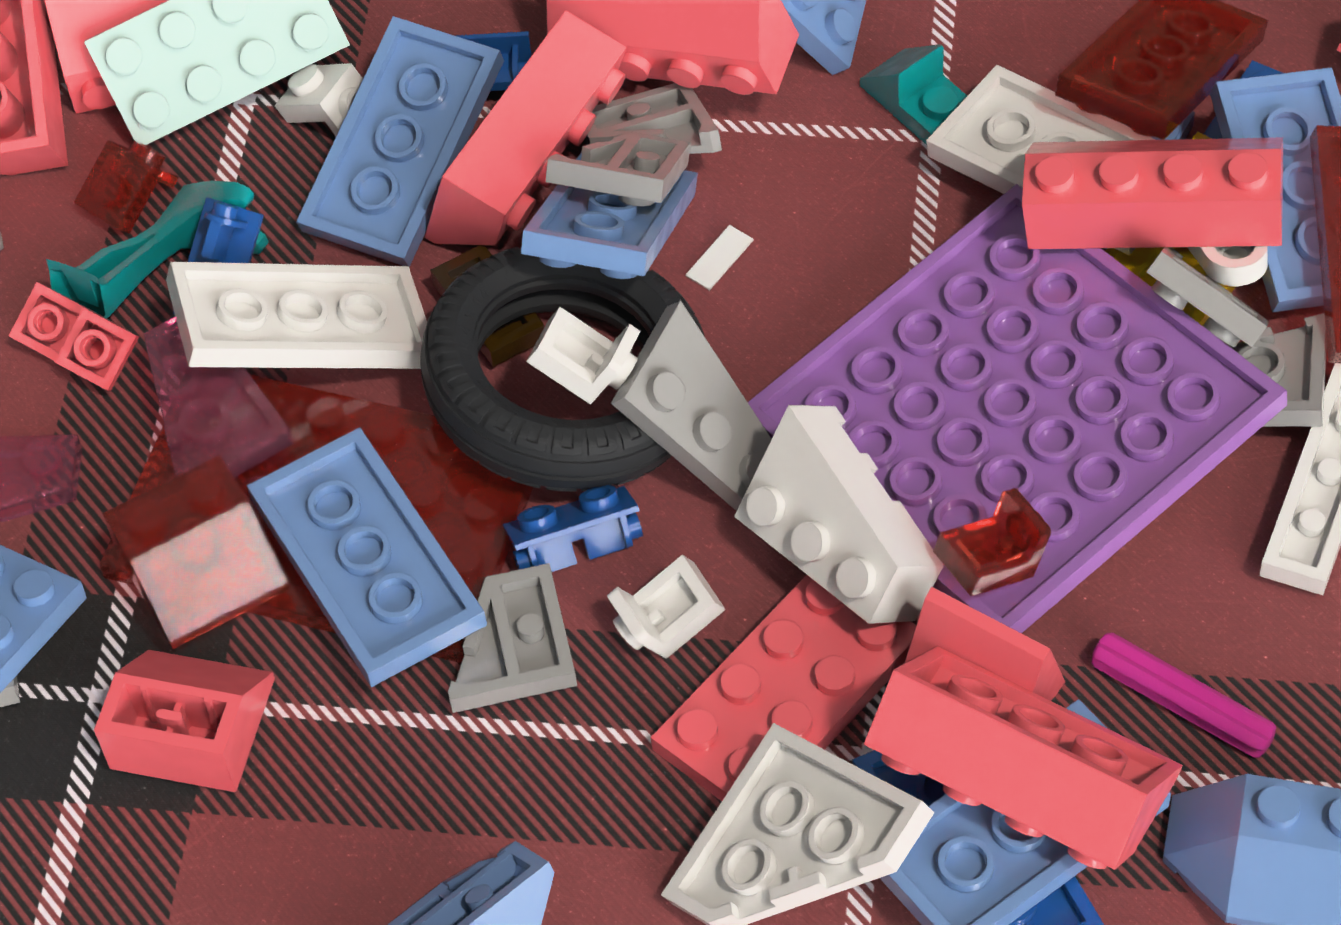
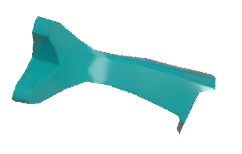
M203 181L184 185L156 223L136 237L99 250L77 267L46 259L51 289L108 318L139 283L178 250L192 248L206 197L246 209L254 200V193L250 188L238 182ZM259 231L253 254H260L269 243L266 235Z

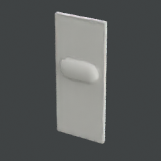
M729 225L685 276L710 291L754 239Z

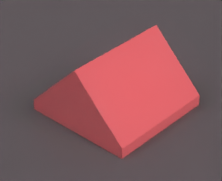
M933 587L930 588L924 599L905 663L939 646L1050 701L1057 695L1065 680L1050 648Z

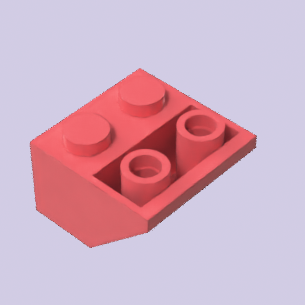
M147 650L115 672L94 728L109 769L236 792L275 680L273 672Z

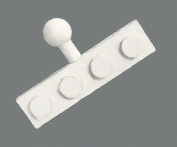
M1339 360L1335 361L1324 391L1323 426H1312L1264 554L1259 575L1320 595L1324 594L1341 546V361Z

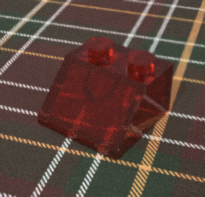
M220 455L102 513L118 557L172 649L290 590L288 582L248 499Z

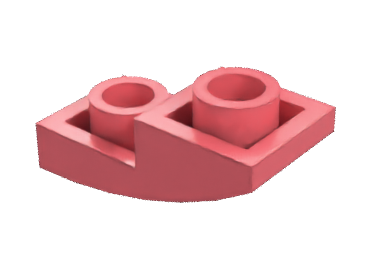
M36 282L9 334V337L54 360L60 366L107 391L112 390L139 336L38 282Z

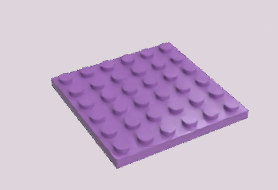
M1016 184L758 393L748 404L771 439L788 405L836 406L846 421L842 428L859 453H868L877 466L878 470L874 475L892 501H900L943 563L944 566L934 587L1000 623L1023 633L1287 406V390L1184 311L1160 297L1151 289L1150 285L1103 249H1028L1022 210L1023 188Z

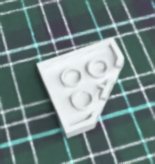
M773 723L661 896L706 925H747L897 872L934 812L923 801Z

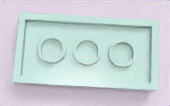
M167 0L84 41L138 149L350 45L328 0Z

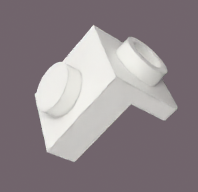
M352 63L311 64L292 75L288 82L289 88L276 103L275 107L287 123L326 122L335 136H337L363 78Z
M559 307L546 323L526 362L591 405L608 385L615 390L619 389L633 370L638 358L631 354L630 351L640 330L628 324L612 342Z
M684 555L677 558L633 596L619 587H616L607 595L619 614L613 619V623L621 636L636 650L645 646L666 659L726 610L695 563Z

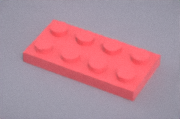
M806 575L651 736L652 750L720 801H723L773 723L825 750L889 681L893 670L905 664L916 625L911 621L869 624Z

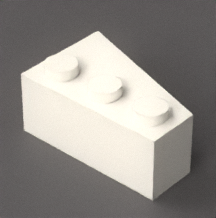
M788 405L734 517L867 623L916 621L930 588L934 586L944 566L903 504L900 501H892L874 475L878 470L877 466L868 453H859L842 428L846 421L836 406Z

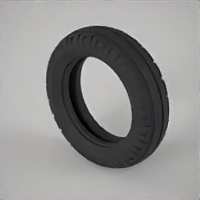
M514 247L494 254L471 266L462 273L463 275L456 278L440 297L428 319L422 339L420 355L422 383L429 406L446 435L453 440V443L476 462L479 461L480 465L504 478L509 476L512 481L536 488L546 486L547 490L577 491L580 488L581 491H586L593 487L612 484L617 486L645 475L644 473L653 471L672 456L620 411L600 418L567 420L547 417L526 410L505 398L490 384L478 359L479 350L486 339L502 325L533 312H556L559 307L569 313L581 314L601 320L620 331H623L628 324H631L640 330L635 343L642 350L665 308L681 300L704 335L698 318L694 315L695 313L688 302L658 273L648 270L645 276L637 275L630 279H616L602 274L600 268L576 264L567 268L551 267L541 263L539 257L521 254V249Z

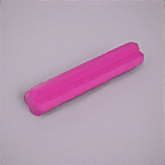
M1107 632L1097 643L1091 662L1095 668L1246 754L1260 758L1273 742L1276 726L1272 721L1115 633Z

